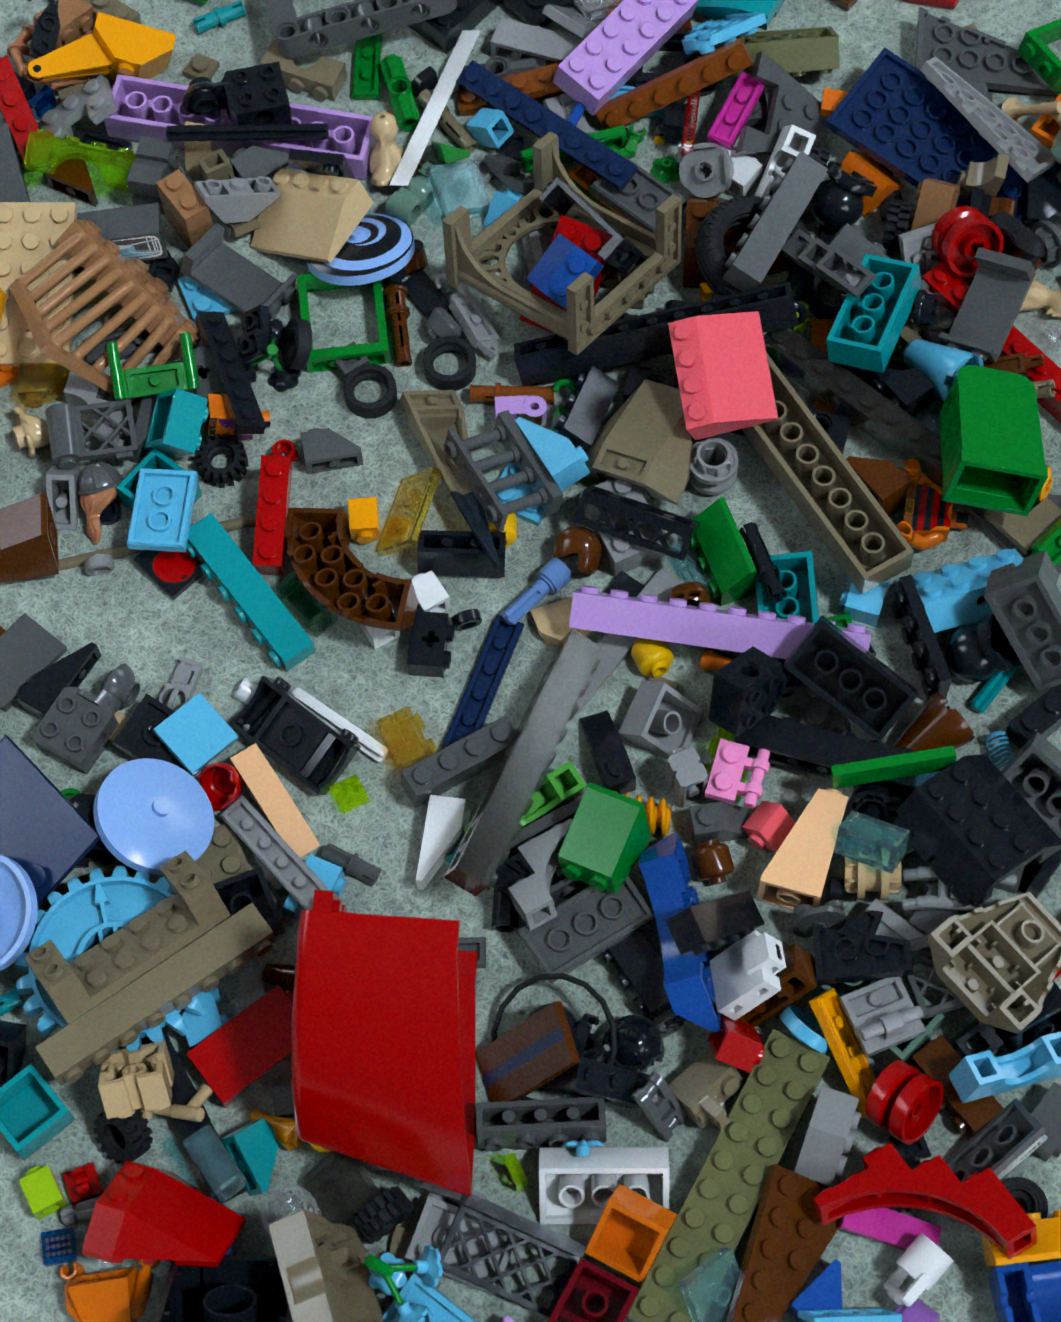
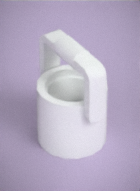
M920 1233L896 1261L899 1267L885 1282L884 1288L888 1291V1297L898 1305L904 1304L906 1307H910L925 1289L929 1292L954 1260L927 1236ZM909 1275L915 1281L904 1293L898 1287Z

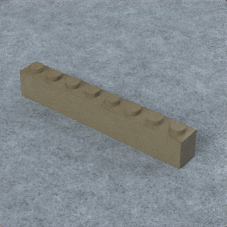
M250 903L35 1046L60 1086L65 1083L71 1084L77 1081L84 1074L83 1071L91 1065H100L109 1059L111 1052L118 1047H126L132 1044L138 1038V1034L148 1027L152 1029L160 1025L165 1020L167 1014L175 1009L177 1011L184 1009L192 1002L194 996L202 991L208 992L214 989L219 984V980L227 974H235L246 966V961L255 955L259 957L266 954L273 947L272 944L276 942L274 933L254 904Z

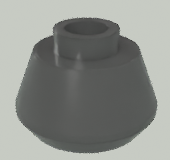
M435 307L427 321L430 327L426 331L434 340L446 336L460 337L462 328L445 309Z

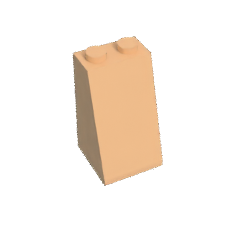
M818 788L762 873L756 900L794 910L796 906L802 904H809L812 908L819 907L849 796L843 795L836 789L827 788L823 790Z

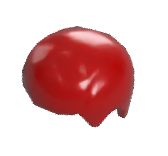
M220 761L207 765L197 778L210 800L213 811L229 807L241 794V776L231 764Z

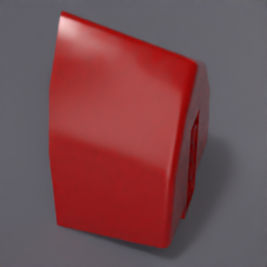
M314 890L312 910L300 911L292 1007L291 1084L298 1137L304 1142L471 1197L476 1112L475 982L478 952L458 950L460 921L346 913V905H342V900L334 891Z

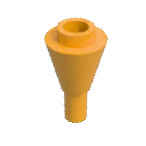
M254 1109L251 1112L249 1119L252 1121L265 1118L266 1122L275 1131V1139L288 1151L301 1146L303 1143L296 1133L294 1119L270 1116L258 1109Z

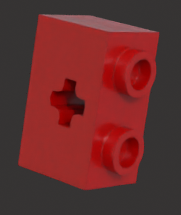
M721 1014V1031L716 1033L711 1031L707 1039L715 1059L751 1073L753 1066L759 1065L763 1058L764 1044L754 1026L738 1019L734 1021Z

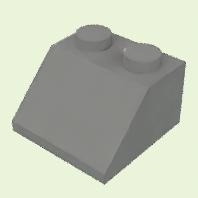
M641 681L618 734L636 746L669 758V754L673 750L680 747L688 748L704 710L665 682Z

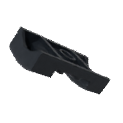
M262 676L249 703L238 715L231 719L229 725L253 744L256 743L262 751L314 792L326 795L361 746L357 743L359 738L346 728L342 732L334 729L293 697L294 694L289 691L292 686L281 677L277 676L274 680L270 677ZM249 724V729H247L244 725Z

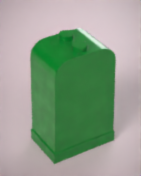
M966 365L958 371L939 413L943 475L942 501L1028 516L1048 478L1035 386L1028 378L1018 373L976 365Z

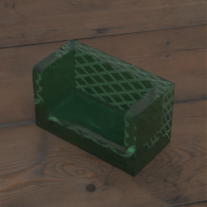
M295 571L276 585L277 594L281 602L316 638L339 620L338 614L320 604L306 590Z

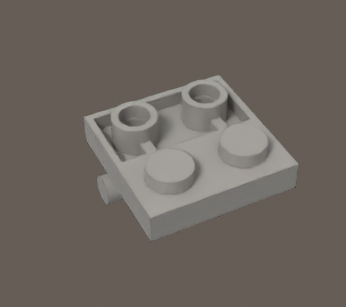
M900 976L882 979L843 995L839 999L866 1058L925 1034L926 1029L920 1019L924 1017L923 1011L919 1005L914 1007Z

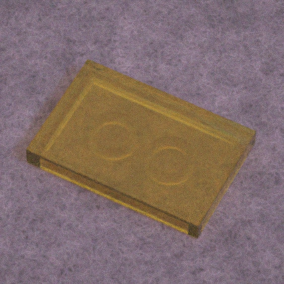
M431 467L401 479L375 552L385 556L416 545L442 471L436 467Z

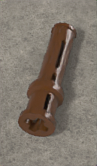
M399 284L384 288L383 297L387 301L385 316L391 323L395 366L404 367L412 365L407 327L410 310L406 306L405 299L408 294L407 288Z

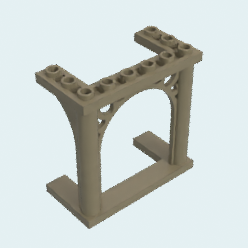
M550 131L532 146L534 189L526 196L520 198L513 207L505 211L490 226H487L475 239L471 241L469 210L460 205L442 220L447 284L456 288L462 282L568 340V351L578 355L681 262L682 198L672 194L656 208L655 234L596 204L578 189L566 173L559 159V136ZM557 177L583 196L643 253L641 257L646 259L595 306L594 277L586 272L582 273L566 288L567 312L519 286L511 278L505 265L507 254L518 239L536 229L558 224L560 214L539 198L544 193L547 184L554 181ZM577 202L564 215L609 233ZM548 209L553 212L550 218L541 217ZM489 259L499 261L494 265H483Z

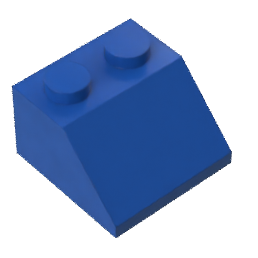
M559 233L526 279L567 310L566 288L584 272L593 276L595 280L604 265Z

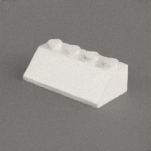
M668 1147L589 1148L588 1157H576V1148H539L540 1224H598L609 1198L619 1184L669 1210Z

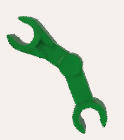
M631 124L627 132L628 144L620 150L613 149V151L623 157L633 158L636 154L637 144L644 140L645 127H643L641 133H636L633 131L634 124Z

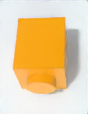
M377 497L348 499L351 540L357 541L360 544H369L374 540L380 539Z

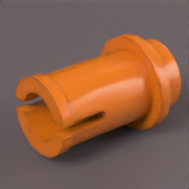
M709 650V652L703 651L699 668L704 669L705 673L708 670L716 672L734 658L712 653L713 650Z

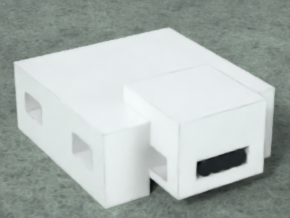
M754 930L710 960L717 1012L735 1021L781 991L779 977L775 976V974L786 968L781 941L765 932L761 934Z

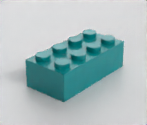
M865 254L861 265L873 272L877 278L858 298L850 294L846 295L826 339L828 357L830 362L884 373L918 292L922 287L920 265Z

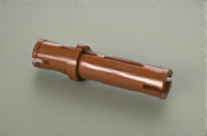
M495 383V386L470 384V403H495V397L528 395L540 396L546 403L554 404V386H501V383Z

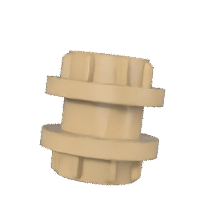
M857 846L856 852H847L844 854V891L856 894V900H865V891L879 892V899L888 901L889 894L901 892V855L889 853L888 846H880L879 855H866L865 846Z

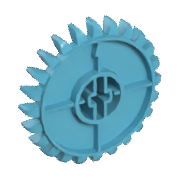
M116 866L112 877H105L100 868L91 870L89 882L82 884L78 878L73 877L68 880L69 892L65 895L52 891L47 896L51 907L47 912L38 910L37 928L27 946L30 950L27 953H22L15 961V966L19 971H29V974L22 976L16 982L18 993L25 995L34 992L24 1004L26 1015L28 1018H31L45 1011L37 1024V1029L43 1038L52 1033L57 1026L60 1027L58 1030L60 1031L69 1024L53 1003L24 957L33 952L38 946L52 940L67 963H70L80 954L87 952L102 942L107 936L114 934L133 919L141 916L160 901L171 896L172 889L165 877L159 878L154 884L152 883L153 875L150 873L137 871L135 877H129L125 866ZM215 988L208 992L213 993ZM194 996L192 1002L184 1009L190 1013L202 1016L204 1009L196 996ZM173 1010L165 1016V1020L160 1025L152 1029L148 1027L139 1033L138 1038L132 1044L126 1046L128 1051L140 1050V1045H142L141 1039L148 1037L152 1043L165 1041L161 1029L165 1025H168L178 1034L185 1036L188 1030L179 1014L181 1010Z

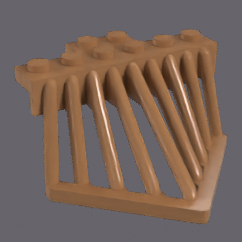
M85 219L75 220L58 238L57 242L60 245L24 275L16 278L9 287L41 353L114 396L111 377L102 372L109 365L107 351L92 366L82 359L126 319L134 317L137 321L116 341L119 354L143 330L146 329L150 335L121 367V370L136 368L158 342L163 346V349L150 366L165 364L171 355L176 360L179 359V355L182 354L180 333L190 332L193 346L197 345L202 339L196 323L189 318L186 320L179 313V306L170 299L172 295L167 291L169 289L168 286L161 279L154 278L148 272V266L141 259H135L134 257L125 259L119 253L121 251L120 248L113 241L106 240L100 234L101 230L91 220L86 221ZM67 253L72 256L70 260L29 292L27 286ZM81 266L85 269L39 307L36 306L35 303L76 268ZM90 279L98 281L44 323L43 318L86 282ZM107 291L110 293L52 339L50 334L100 293ZM119 304L123 306L120 311L73 352L69 353L61 348L63 344L109 308ZM138 398L130 399V400H131V405H132Z

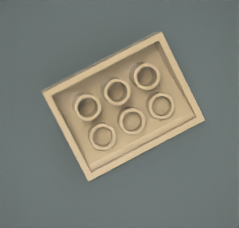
M280 169L272 180L280 191V197L259 214L258 219L261 227L255 229L250 247L259 252L330 264L374 202L359 179Z

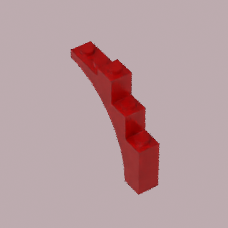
M891 1143L874 1148L864 1156L863 1171L851 1174L842 1183L833 1188L824 1189L818 1196L813 1198L816 1216L823 1226L846 1215L869 1209L903 1207L924 1209L958 1220L992 1241L1009 1260L1037 1244L1036 1225L991 1168L981 1173H974L965 1182L961 1183L940 1155L931 1160L922 1161L915 1169L911 1170Z

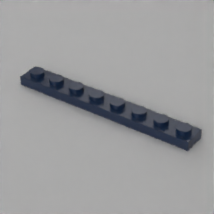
M472 60L456 80L460 87L494 109L503 110L508 118L539 138L544 137L550 131L558 135L559 151L619 190L623 191L637 173L638 168L635 164Z

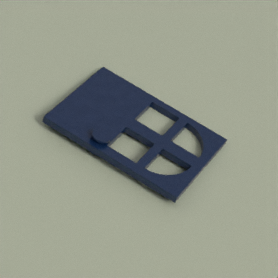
M5 735L0 740V854L16 861L29 875L35 888L39 908L47 899V896L59 886L101 838L97 830L11 738Z

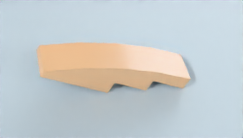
M256 743L229 758L270 826L300 858L320 846L294 801Z

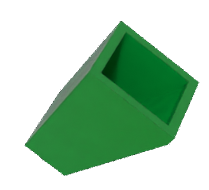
M590 782L586 787L558 854L562 873L573 881L580 880L590 884L600 892L607 891L616 895L652 838L644 803Z

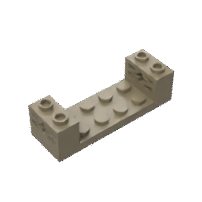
M186 850L159 868L174 894L160 901L156 906L141 916L136 917L114 934L107 936L102 942L87 952L80 954L76 959L67 963L53 941L49 940L24 957L68 1024L231 916L211 880Z

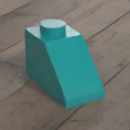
M265 1118L252 1120L220 1139L249 1196L263 1194L268 1191L279 1145L275 1140V1131L266 1122Z

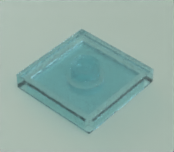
M476 160L429 166L425 170L442 220L460 205L469 210L470 216L488 213L490 201Z
M722 1247L678 1282L692 1322H726L740 1273L732 1248Z

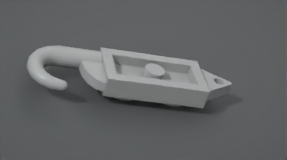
M446 272L438 273L434 278V284L437 289L441 288V280L447 281ZM462 282L455 288L456 292L452 294L449 300V308L472 347L479 348L494 359L497 355V342L500 338L477 299L472 297L466 285Z

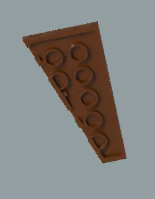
M777 1164L769 1166L726 1322L781 1321L840 1226L841 1218L823 1226L816 1216L813 1198L829 1187Z

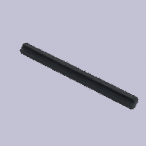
M326 123L168 125L166 127V139L169 142L326 140L329 136Z

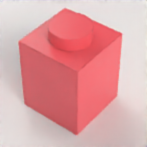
M763 800L741 828L749 836V843L756 849H767L776 852L796 822L781 804Z

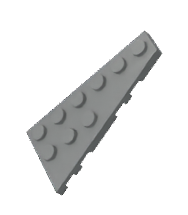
M937 57L924 63L920 70L926 79L941 91L978 130L979 135L987 140L998 153L1010 155L1009 164L1027 183L1056 164L1057 161L1048 147Z

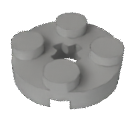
M698 143L693 146V150L685 155L680 162V180L683 186L688 188L696 197H716L725 190H728L732 184L734 166L729 151L725 147L715 143ZM706 162L712 168V173H710L708 178H706V174H701V168L705 167Z

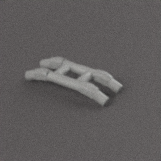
M930 866L903 870L905 882L938 880V897L926 895L916 898H905L902 901L904 911L936 909L972 911L973 909L985 908L1001 901L989 898L978 906L971 902L968 906L963 907L956 898L950 897L951 884L945 886ZM1012 874L997 885L1015 886L1017 876Z

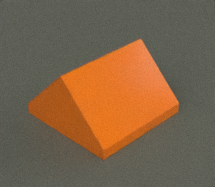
M849 151L841 162V169L847 173L852 174L854 170L871 180L875 186H878L873 197L867 195L863 197L864 209L862 216L864 218L882 205L888 195L904 188L897 179L864 152Z

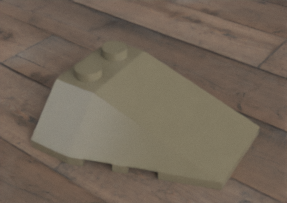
M1030 892L998 901L996 904L985 908L973 909L972 912L960 916L958 914L951 916L927 936L938 977L981 1023L1017 1034L1040 1014L1045 997L1053 986L1054 977L1061 968V924Z

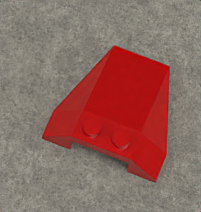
M126 1161L95 1204L83 1244L82 1254L106 1262L123 1264V1259H143V1264L154 1265L155 1260L175 1261V1266L218 1267L244 1227L246 1218L171 1171L142 1163Z

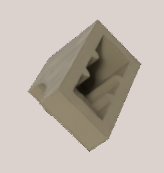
M999 153L995 158L986 162L970 161L966 171L961 170L958 177L957 185H961L959 198L967 200L973 187L983 189V194L996 197L1005 180L1010 155Z

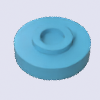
M788 1005L780 1015V1019L789 1029L790 1033L801 1043L820 1053L828 1054L831 1049L818 1021L802 1009L794 1005ZM804 1023L814 1025L818 1029L820 1035L815 1033Z

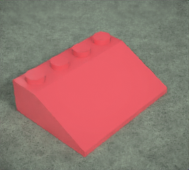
M758 311L700 315L668 323L686 430L695 440L779 419Z

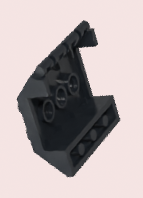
M985 754L963 756L918 786L897 808L895 812L898 814V817L892 823L906 840L916 835L910 845L926 863L934 857L936 858L930 868L945 886L950 885L953 881L956 882L950 889V892L963 907L968 906L971 902L976 906L980 905L992 896L995 885L1036 858L1041 863L1061 849V839Z

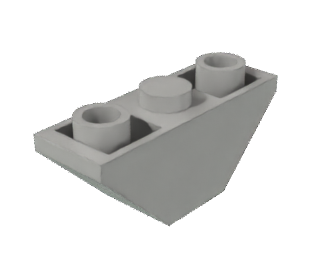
M264 176L226 180L208 179L206 181H195L194 187L203 201L224 223L250 222L280 197V191L271 178Z

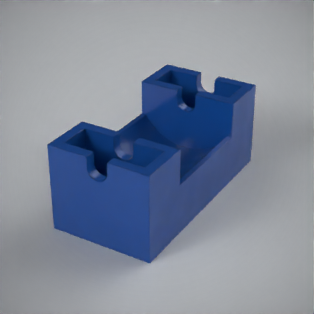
M1061 1261L1029 1266L1028 1262L995 1267L988 1276L998 1322H1061Z

